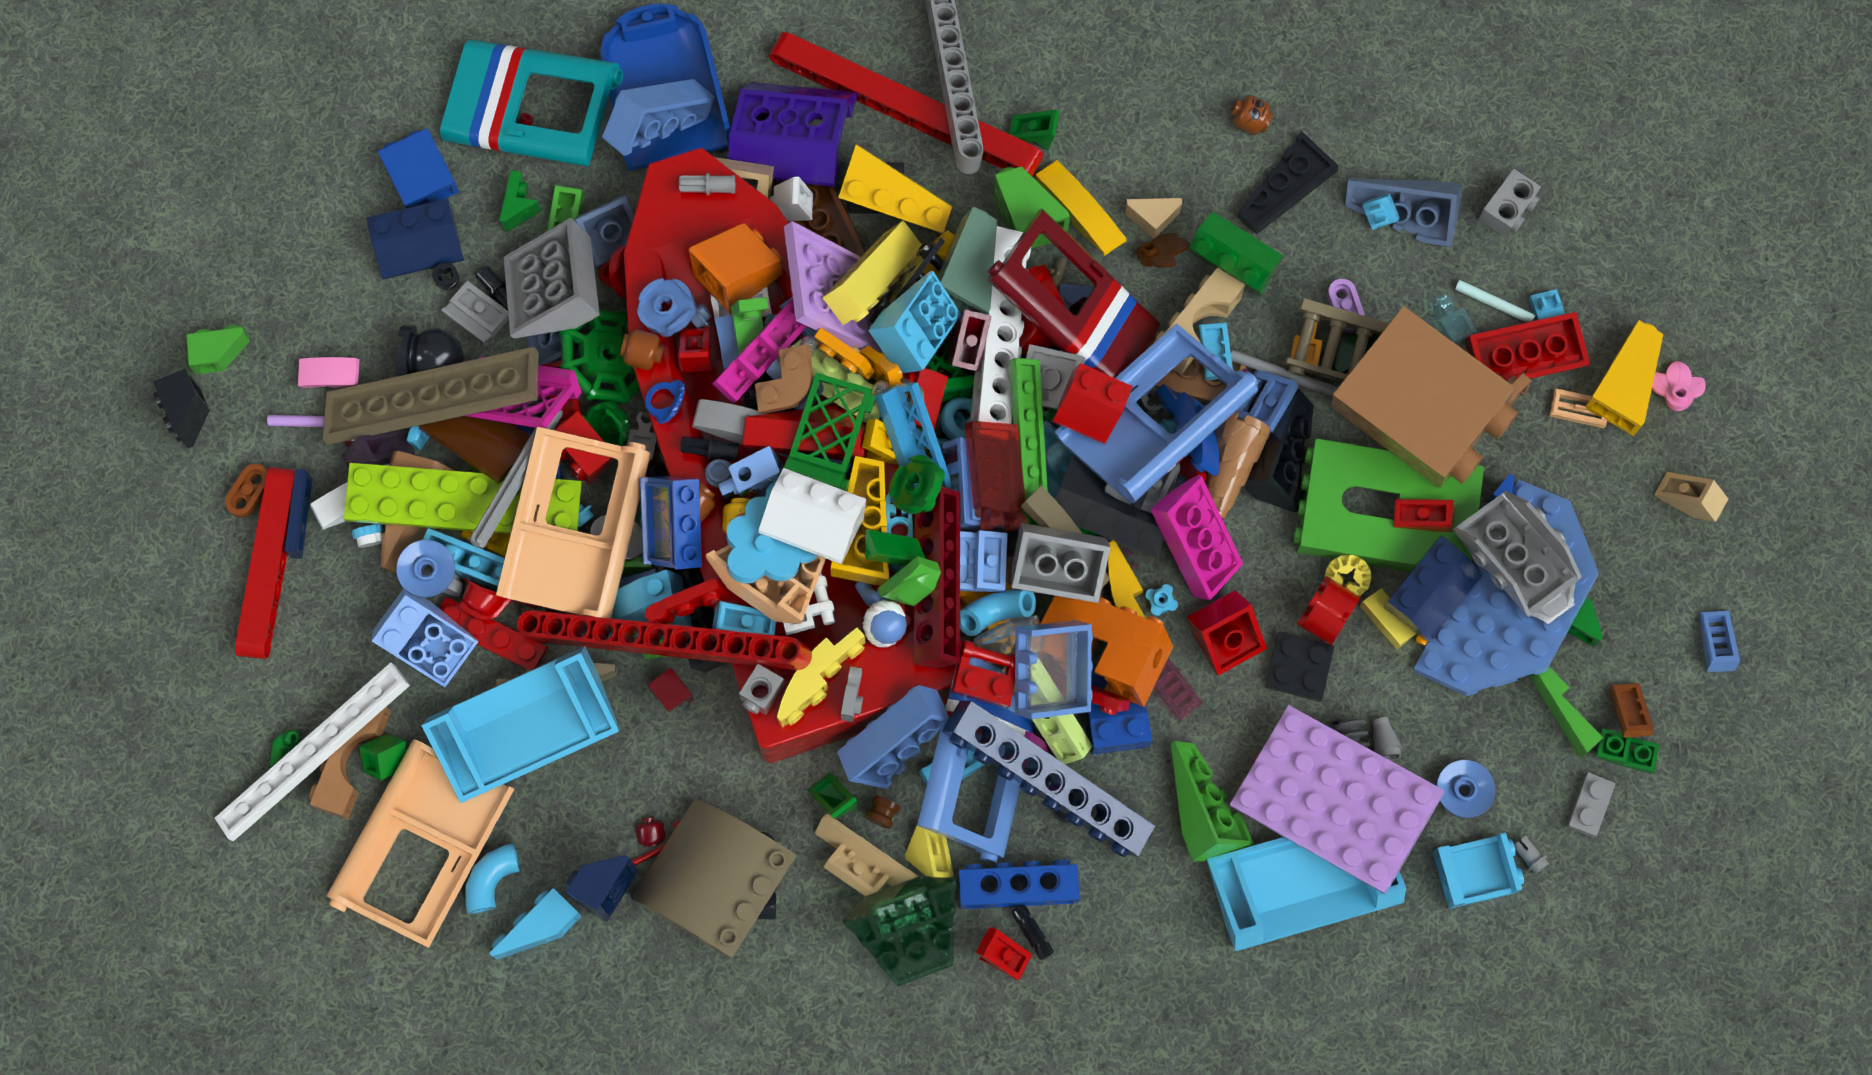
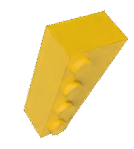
M856 144L838 198L944 233L952 205Z
M855 456L847 492L866 499L864 519L842 564L832 561L831 576L881 586L889 580L888 563L865 559V532L869 529L887 533L884 462Z

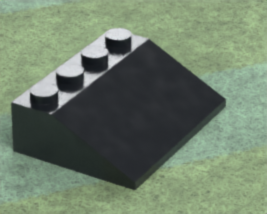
M1073 454L1055 498L1058 504L1077 526L1157 557L1164 536L1153 514L1144 510H1140L1138 513L1133 512L1129 509V504L1106 493L1107 483ZM1178 474L1172 490L1185 483L1187 477Z

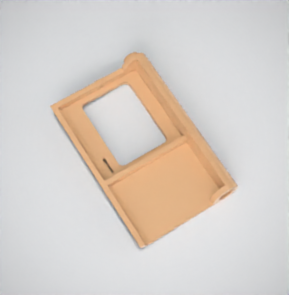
M537 427L496 595L581 616L611 618L639 504L640 478L645 477L650 452L645 450L646 446L635 442H629V446H618ZM565 448L614 458L618 461L603 531L598 536L546 523L561 454Z
M413 739L326 897L331 899L329 905L342 912L349 908L429 948L515 789L502 784L460 803L434 749ZM402 830H408L449 851V857L417 916L409 924L364 901L365 894Z

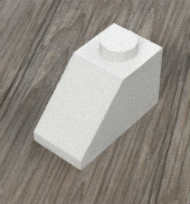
M792 177L774 186V196H771L770 200L778 206L787 221L812 220L813 193L800 177Z

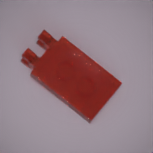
M982 421L965 423L974 509H981V530H992L994 526H1003L1004 531H1016V527L1020 528L1021 523L1027 524L1026 516L1021 512L1024 510L1021 505L1026 501L1018 424Z

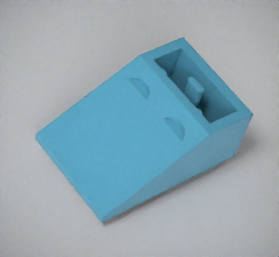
M929 271L884 309L868 331L886 358L891 363H896L902 373L924 370L961 313L934 271Z

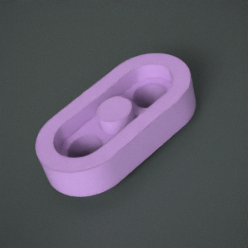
M1337 279L1332 282L1327 292L1330 306L1365 316L1354 284L1347 279ZM1342 292L1346 298L1340 299L1336 293ZM1347 327L1346 330H1342V332L1349 334L1357 331Z

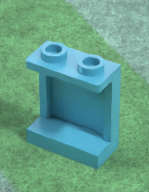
M1505 832L1494 837L1449 847V845L1439 847L1432 852L1449 909L1515 894L1522 890L1524 877L1520 867H1516L1514 862L1515 847L1513 841L1507 838Z

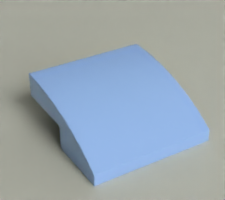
M979 530L977 533L960 531V591H1005L1008 533Z

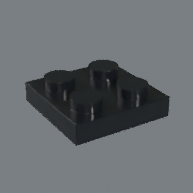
M1278 632L1265 688L1321 702L1335 646Z

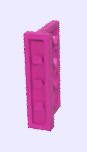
M538 365L537 400L542 399L543 402L529 408L526 405L535 401L465 416L546 429L569 398L577 399L582 391L574 370ZM550 395L557 396L547 401L545 399V397H548ZM519 407H524L523 410L516 413H507ZM547 410L541 418L531 417L532 415Z

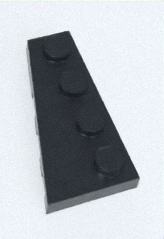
M1301 131L1296 137L1295 143L1282 155V159L1277 166L1272 168L1267 174L1266 180L1261 186L1256 188L1238 211V218L1257 235L1338 172L1339 165Z

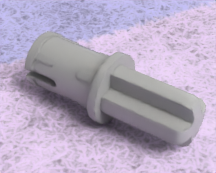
M706 173V176H680L679 190L680 192H706L707 195H710V193H735V175L710 176V173Z

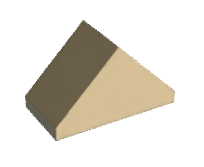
M1182 198L1127 199L1125 215L1154 239L1180 214Z

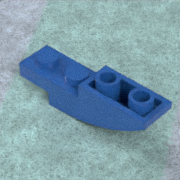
M1163 384L1156 391L1163 400L1161 402L1162 407L1171 415H1175L1173 421L1178 427L1173 433L1179 431L1204 408L1201 402L1186 392L1180 395L1166 384ZM1215 431L1188 454V456L1191 455L1192 457L1190 460L1191 464L1198 471L1203 473L1206 470L1213 476L1219 473L1220 461Z

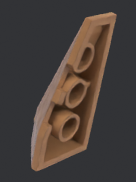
M394 451L389 466L455 471L435 460L400 451ZM385 524V531L382 533L381 568L397 574V562L403 550L410 544L423 540L428 528Z

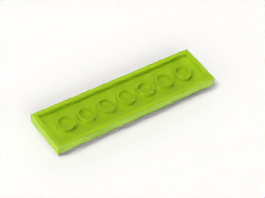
M349 463L344 520L347 522L474 531L503 481L498 484L484 473ZM555 479L546 516L547 524L578 531L581 481ZM523 483L493 533L511 534Z

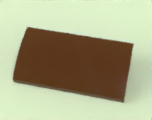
M806 184L813 193L812 220L793 222L861 257L866 252V249L842 199L838 198L839 192L836 186Z
M460 416L419 425L421 431L498 484L504 481L530 435L511 423L469 416Z

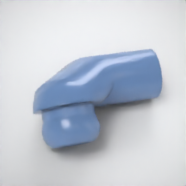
M857 582L855 585L856 590L869 607L873 603H877V601H890L881 597L878 590L875 591L871 584Z

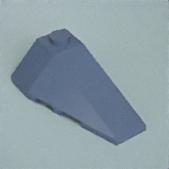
M1348 179L1345 206L1366 216L1362 206L1365 201L1390 193L1399 215V220L1391 223L1393 224V229L1399 232L1401 229L1415 234L1417 235L1415 239L1423 243L1451 247L1460 211L1463 184L1427 180Z

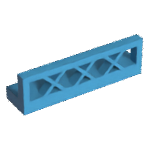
M918 382L894 384L874 395L876 396V402L898 465L905 467L908 463L912 462L908 459L916 455L928 457L924 450V446H926L931 452V460L936 462L945 471L942 486L954 490ZM910 391L913 405L907 401L905 392ZM915 419L921 423L922 432L916 427ZM914 483L913 489L916 488V486L918 485V483H917V484Z

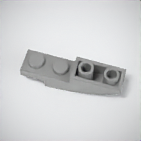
M700 399L692 427L742 445L745 417L763 414L757 410L738 405ZM776 453L787 458L789 457V455Z

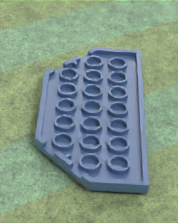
M1519 479L1513 488L1512 494L1529 501L1534 508L1538 507L1545 514L1547 523L1553 529H1557L1563 534L1582 577L1575 585V605L1556 620L1547 624L1536 617H1527L1504 589H1499L1493 583L1491 574L1478 566L1473 560L1472 564L1482 577L1443 624L1439 632L1427 643L1414 667L1415 673L1465 696L1476 694L1479 690L1492 686L1499 687L1518 681V678L1530 674L1537 675L1546 672L1598 577V569L1571 501Z

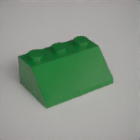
M1214 212L1198 228L1189 246L1193 255L1245 284L1246 288L1259 296H1262L1283 257L1276 250Z

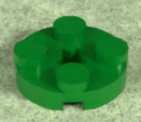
M916 455L908 459L912 462L908 463L905 467L899 466L891 479L889 487L890 496L894 498V506L908 514L931 511L935 506V499L940 492L942 481L945 478V471L936 462L926 456ZM914 483H916V484L918 483V485L916 486V488L913 489Z

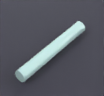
M1459 280L1455 288L1456 291L1525 323L1532 322L1535 314Z

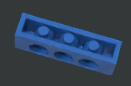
M1070 860L1053 861V865L1041 866L1039 861L1024 862L1023 867H1012L1011 863H996L994 868L982 869L981 864H970L964 866L965 870H959L960 909L1078 904L1080 900L1077 864H1070ZM1043 876L1053 877L1056 881V886L1050 890L1044 889L1040 884V879ZM1015 877H1021L1026 881L1027 887L1022 891H1016L1011 887L1010 881ZM987 878L993 879L997 883V889L994 892H985L981 888V882Z

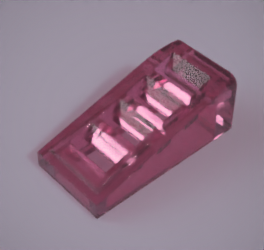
M1168 658L1162 671L1166 669L1168 674L1159 681L1157 680L1153 690L1178 720L1182 721L1202 705L1203 702L1174 663ZM1171 679H1174L1176 683L1165 690L1163 686ZM1181 687L1184 692L1173 700L1170 695ZM1189 696L1191 701L1179 709L1177 705Z

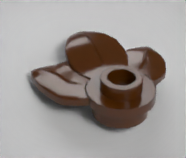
M1166 233L1154 238L1152 242L1144 243L1136 251L1137 259L1141 261L1142 265L1148 267L1176 266L1174 256L1188 250L1190 243L1186 239L1178 237L1176 233Z

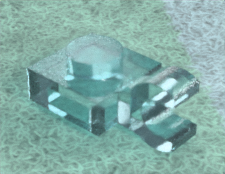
M1448 294L1437 299L1438 302L1434 303L1439 314L1443 316L1438 321V324L1445 337L1456 344L1465 340L1469 335L1477 333V329L1465 308L1457 311Z

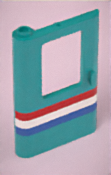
M469 39L463 47L440 128L441 139L456 144L589 167L610 90L616 89L621 84L623 71L618 63ZM536 74L594 84L586 119L580 133L576 134L516 123L526 83L530 75Z

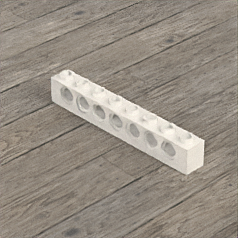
M997 226L994 263L998 260L1001 262L1005 260L1023 232ZM1031 247L1022 259V265L1025 269L1026 261L1029 259ZM993 285L991 308L987 314L992 316L980 369L979 372L975 371L968 439L1007 444L1014 436L1009 360L1021 358L1022 348L1019 346V337L1023 333L1024 321L1021 320L1022 313ZM1000 309L1005 310L1007 315H1004ZM997 334L1003 336L1005 341H1002ZM995 360H998L1002 364L1003 368L998 366ZM993 386L997 387L1001 394L995 392ZM990 412H993L994 414H996V416L998 417V420H995V419L991 416Z

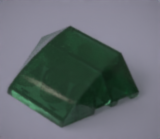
M919 876L865 896L844 918L843 923L854 933L862 946L870 952L897 987L953 966V921L956 908L954 897L957 881L954 878Z

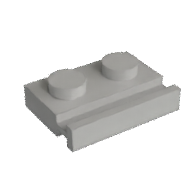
M466 281L451 298L450 303L441 310L446 317L484 346L509 320L508 311L469 281Z

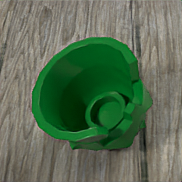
M614 401L595 404L588 411L587 419L582 415L605 443L622 446L629 440V419L627 414Z

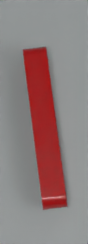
M270 467L267 472L236 638L235 651L236 655L240 657L268 659L270 655L288 556L285 552L296 469Z

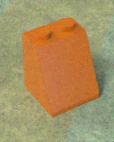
M745 223L688 249L694 277L730 315L732 314L730 306L735 302L751 299L783 274L781 265L783 260L778 251L774 248L769 249L764 244L761 234L756 229L751 230Z

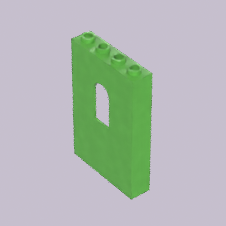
M1315 439L1312 447H1307L1304 463L1309 464L1308 474L1303 473L1301 490H1305V498L1299 501V510L1297 512V517H1302L1301 526L1295 528L1293 543L1298 544L1297 553L1335 559L1342 555H1354L1363 559L1367 565L1411 572L1434 542L1442 535L1465 553L1469 560L1473 562L1472 555L1463 546L1460 538L1454 532L1394 528V520L1348 511L1343 506L1342 495L1348 488L1360 487L1400 494L1399 499L1453 500L1455 505V528L1479 511L1484 466H1477L1463 484L1450 476L1444 485L1438 488L1388 450Z

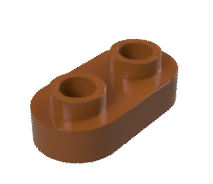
M251 464L245 467L227 494L225 506L233 516L237 518L248 517L254 512L261 501L268 472L264 466ZM255 477L262 478L259 484H253ZM245 500V507L238 508V503Z

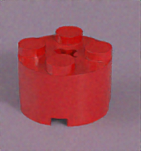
M1326 576L1307 607L1308 611H1304L1297 625L1332 645L1361 597Z

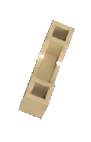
M1217 267L1211 276L1207 274L1203 278L1197 294H1190L1184 304L1185 309L1181 313L1176 312L1167 331L1175 324H1178L1200 342L1193 330V325L1205 317L1218 316L1227 318L1241 300L1245 284ZM1161 331L1156 337L1154 343L1158 339H1160L1166 332ZM1186 357L1173 370L1182 375L1194 358Z

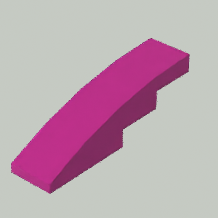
M793 298L712 383L732 403H735L753 382L779 357V350L788 348L806 328V325L796 321Z

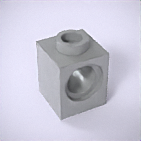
M757 664L739 693L740 699L743 701L742 706L754 714L760 711L767 715L785 686L784 679ZM758 686H765L769 689L768 694L763 698L754 697L752 695L753 690Z

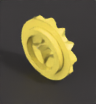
M1342 555L1330 562L1326 569L1325 577L1328 576L1343 585V577L1340 573L1348 574L1355 568L1353 578L1356 580V583L1349 581L1344 586L1361 596L1369 588L1371 571L1367 563L1360 557Z

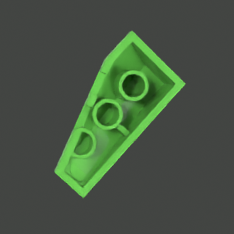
M1181 741L1172 742L1171 750L1182 835L1192 860L1207 862L1208 858L1254 846L1251 835L1240 813L1237 812L1233 815L1224 800L1229 796L1224 789L1220 790L1210 780L1213 772L1195 744Z

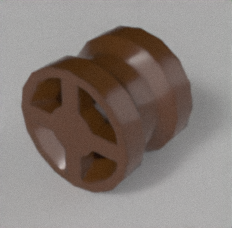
M874 795L872 799L873 806L871 810L866 812L864 817L883 828L891 829L893 825L892 818L899 812L900 806L884 797Z

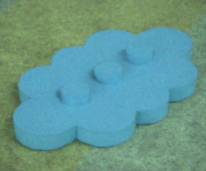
M776 481L768 486L765 497L751 499L746 505L745 515L731 520L727 526L726 540L733 549L728 555L727 570L728 574L740 583H753L764 575L775 581L790 580L797 574L800 563L811 562L818 556L759 533V527Z

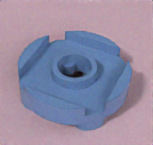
M663 278L657 279L649 283L642 290L638 299L640 303L637 312L640 320L648 330L663 337H669L673 333L682 330L696 314V306L691 291L678 279L666 281ZM663 302L668 304L673 302L668 311L661 312L663 309L661 304Z

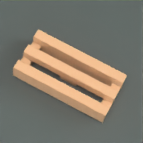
M1557 388L1554 389L1549 417L1600 428L1606 427L1607 420L1604 417L1599 419L1558 410V408L1598 416L1586 409L1587 407L1559 401L1560 398L1588 403L1591 396Z

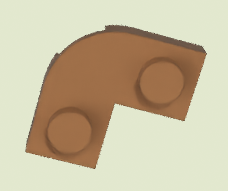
M805 344L779 350L782 378L755 384L759 413L765 414L800 405L799 402L805 397L814 380L810 346Z

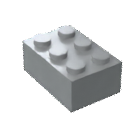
M1021 523L1009 577L1011 587L1099 603L1110 552L1109 542L1107 538Z

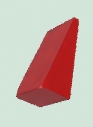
M1395 499L1394 528L1454 532L1452 530L1454 529L1453 500Z

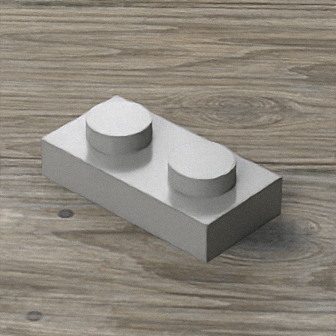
M1586 773L1567 827L1592 838L1597 837L1616 783L1592 773Z

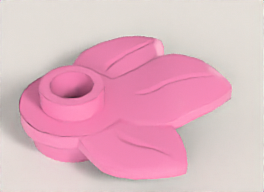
M1675 361L1670 364L1666 374L1655 372L1652 390L1665 398L1666 404L1670 409L1682 411L1692 404L1694 398L1704 393L1706 384L1704 378L1692 377L1691 371L1686 364Z

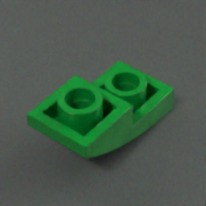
M1602 728L1601 736L1603 739L1599 741L1597 758L1619 766L1650 774L1654 773L1660 744L1631 737L1623 738L1621 732Z

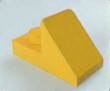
M878 419L867 420L862 447L868 450L867 458L898 465L884 423Z

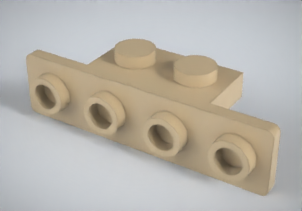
M828 814L822 817L815 834L837 849L827 860L824 866L826 870L871 901L874 900L886 883L908 899L915 895L922 882L919 876L844 826L840 821Z

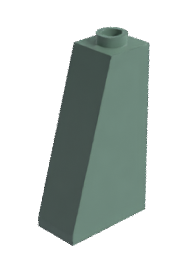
M974 206L961 219L937 278L960 313L965 309L987 315L991 308L992 284L988 281L990 276L988 270L994 264L997 219Z

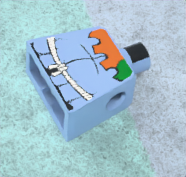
M768 446L730 465L729 471L732 478L719 483L718 486L725 500L737 494L747 499L762 497L766 495L768 486L778 479L784 466L781 459Z

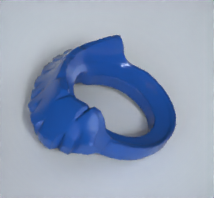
M673 380L671 383L662 382L654 385L648 391L645 400L646 409L656 418L659 424L668 422L678 413L685 393V384L681 380ZM661 389L671 391L675 398L670 407L656 409L652 406L651 399L656 391Z

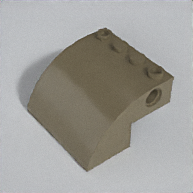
M694 799L634 892L631 900L680 931L683 929L730 959L733 958L797 855L734 816L708 803Z

